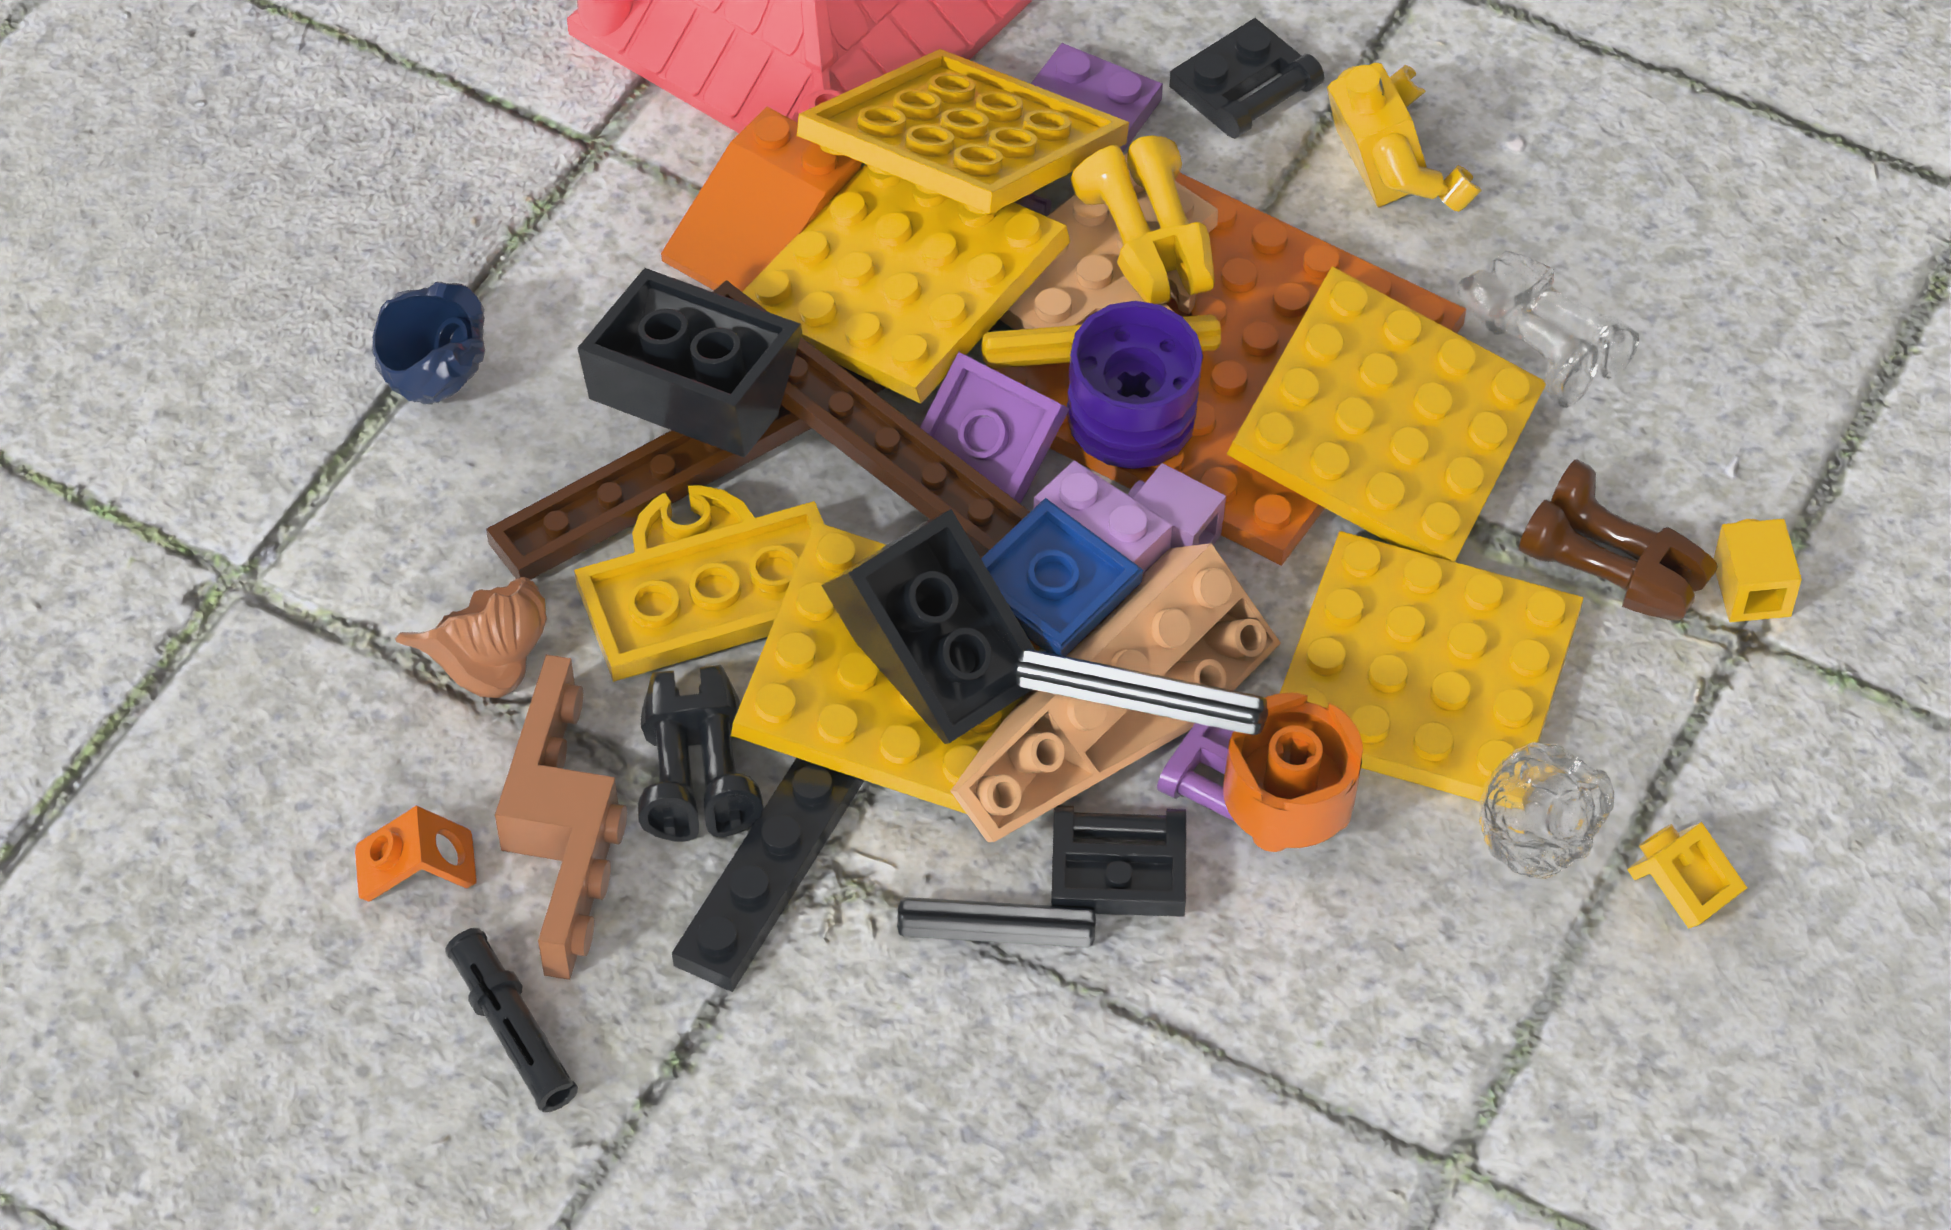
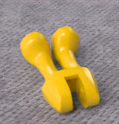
M1154 135L1140 137L1132 142L1128 149L1127 163L1118 145H1110L1098 150L1074 169L1070 179L1076 196L1084 204H1106L1123 243L1117 264L1144 302L1160 305L1170 301V286L1166 272L1177 270L1189 295L1211 291L1214 287L1215 279L1212 250L1207 228L1200 222L1189 223L1174 180L1182 168V159L1178 147L1174 141L1167 137ZM1130 173L1135 183L1145 189L1160 229L1150 231L1133 188Z

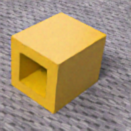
M1745 519L1736 523L1722 524L1713 559L1718 566L1716 576L1729 622L1791 617L1802 578L1785 520L1759 521L1757 519Z

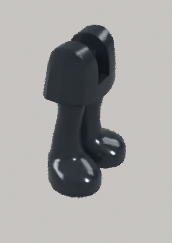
M721 665L700 667L701 684L699 685V694L680 696L679 689L676 687L674 671L653 672L641 712V729L646 741L657 746L659 782L651 784L643 790L638 801V821L644 831L655 837L674 842H685L695 839L699 833L698 809L693 792L688 746L701 744L705 780L704 815L708 832L714 837L721 838L735 835L750 827L762 815L763 799L758 784L750 776L736 773L732 749L733 736H731L733 721L741 703Z

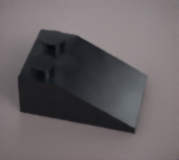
M952 509L923 522L821 585L857 645L944 744L951 743L1032 690L1020 687L1017 684L1014 670L1021 652L1026 649H1035Z

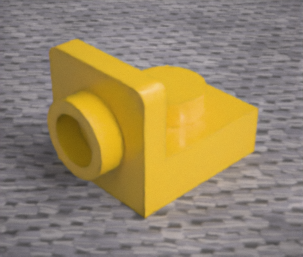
M1702 822L1680 832H1677L1672 824L1659 830L1639 845L1645 856L1627 869L1634 880L1651 874L1688 929L1703 923L1747 889L1741 877Z

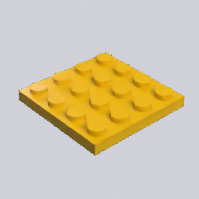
M938 49L799 113L797 136L820 145V148L826 153L845 155L863 162L875 173L894 175L912 182L918 190L924 193L941 194L961 202L967 210L973 213L993 214L1049 183L1067 176L1086 158L1098 150L1110 145H1118L1119 147L1127 143L1129 122L945 50Z
M865 164L828 202L810 224L745 288L743 293L768 312L800 323L802 328L801 337L836 364L921 404L946 377L958 352L967 355L983 335L992 328L1071 241L1065 224L1014 202L993 214L973 213L967 210L961 202L941 194L924 193L918 190L912 182L894 175L875 173Z
M1332 266L1226 455L1394 546L1455 562L1547 382Z
M814 521L733 721L731 736L967 814L950 791L980 749L1024 695L951 743L944 744L857 645L821 586L880 550L886 544ZM1030 640L1034 649L1040 651L1041 648Z
M1339 531L1280 693L1293 692L1308 695L1307 702L1318 704L1325 708H1328L1329 702L1344 711L1353 721L1361 736L1363 744L1361 768L1517 812L1581 613L1584 597Z

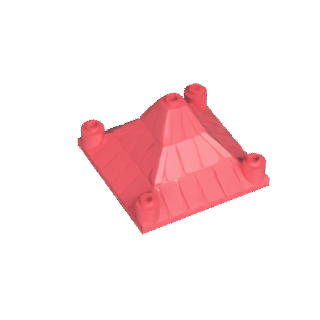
M577 0L578 9L567 17L569 35L730 129L740 133L766 106L798 123L799 113L938 49L970 60L1033 0Z

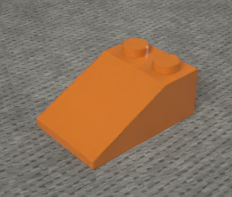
M766 106L730 142L661 252V259L664 263L712 290H715L727 280L743 292L862 168L861 162L845 155H833L824 152L820 145L797 136V122Z

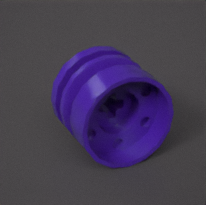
M1129 301L1110 304L1091 314L1076 331L1070 353V384L1067 403L1069 411L1067 418L1072 436L1087 454L1107 465L1128 469L1159 465L1177 455L1192 437L1197 413L1198 388L1201 378L1203 354L1198 335L1182 316L1162 305Z

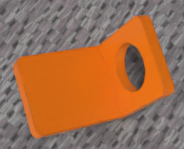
M417 805L358 842L355 847L359 898L368 902L421 869L466 889L477 882L471 831ZM437 834L445 836L453 844L458 856L457 865L446 861L439 852L436 844Z

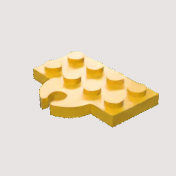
M702 485L688 486L691 511L701 516V518L695 523L680 525L671 521V500L666 493L654 498L639 514L633 529L634 553L574 570L576 586L612 681L615 682L768 637L814 521L824 524L815 501L755 518L742 500L725 490Z

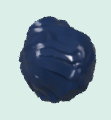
M435 282L428 288L397 292L391 300H387L381 306L372 336L371 351L375 357V368L382 375L385 382L389 384L392 391L402 395L408 401L432 405L434 402L439 403L443 399L453 396L474 376L479 369V363L483 362L485 355L483 341L485 309L479 298L470 288L463 284Z

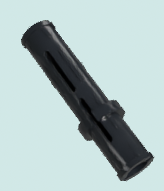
M470 928L457 934L447 944L445 953L453 961L470 990L468 1002L477 1015L487 1018L508 1057L515 1065L534 1097L538 1109L546 1113L562 1108L575 1097L578 1092V1086L569 1077L548 1042L546 1035L540 1029L520 994L522 993L523 986L513 971L504 969L487 941L485 932L481 931L480 928Z

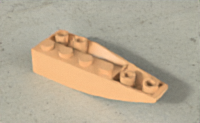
M1208 543L1169 548L1143 574L1142 582L1066 657L1234 691L1281 642L1213 544ZM1032 689L1019 701L980 749L950 792L986 841L995 842L1191 730L1195 723Z

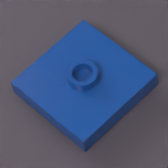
M1047 498L1043 499L981 558L1027 637L1047 653L1067 656L1142 582L1144 571Z

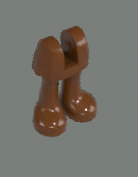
M1578 459L1573 460L1562 475L1551 501L1548 499L1544 500L1532 515L1522 535L1519 551L1539 561L1557 562L1610 581L1626 591L1622 603L1624 608L1667 620L1680 621L1683 619L1694 602V591L1702 590L1716 573L1718 568L1716 561L1698 545L1669 527L1657 532L1630 522L1607 510L1595 498L1596 472L1590 465ZM1584 536L1622 551L1638 561L1611 552Z

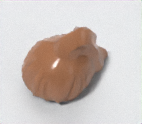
M521 577L511 581L505 587L477 590L471 597L469 607L457 612L452 611L449 615H444L443 619L434 629L420 633L400 632L395 640L397 643L417 648L428 654L464 689L479 697L500 698L513 692L525 676L527 656L541 637L547 620L545 599L533 581L529 578Z

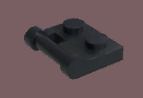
M1253 18L1170 71L1169 87L1227 136L1236 139L1252 128L1253 120L1300 90L1303 92L1311 91L1323 83L1325 78L1322 66L1315 57L1310 54L1300 55L1258 19ZM1280 73L1282 75L1241 102L1237 101Z
M1058 805L1055 807L1051 906L1091 908L1095 911V914L1185 917L1186 809H1166V815L1078 813L1074 812V806ZM1073 838L1165 841V845L1075 843Z

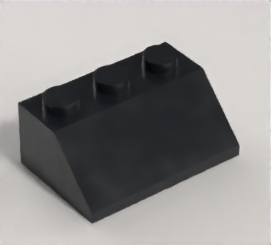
M644 268L577 349L590 400L745 458L778 416L802 335L801 324Z

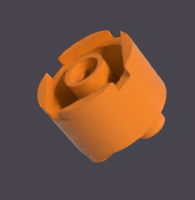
M1293 692L1267 696L1265 699L1267 701L1268 716L1262 732L1258 735H1250L1233 731L1231 734L1223 782L1224 801L1229 814L1237 825L1252 836L1254 843L1265 851L1278 852L1285 848H1303L1319 844L1346 828L1351 820L1362 765L1363 744L1359 731L1349 716L1329 702L1328 708H1325L1318 704L1307 702L1308 695Z

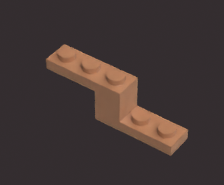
M546 654L495 812V819L501 851L562 861L538 943L544 976L570 980L577 955L587 956L591 947L594 917L589 916L594 899L603 900L607 893L611 863L606 858L610 844L619 845L623 839L627 821L626 805L618 804L615 777L564 769L567 741L563 737L567 724H577L583 704V687L575 685L571 658Z

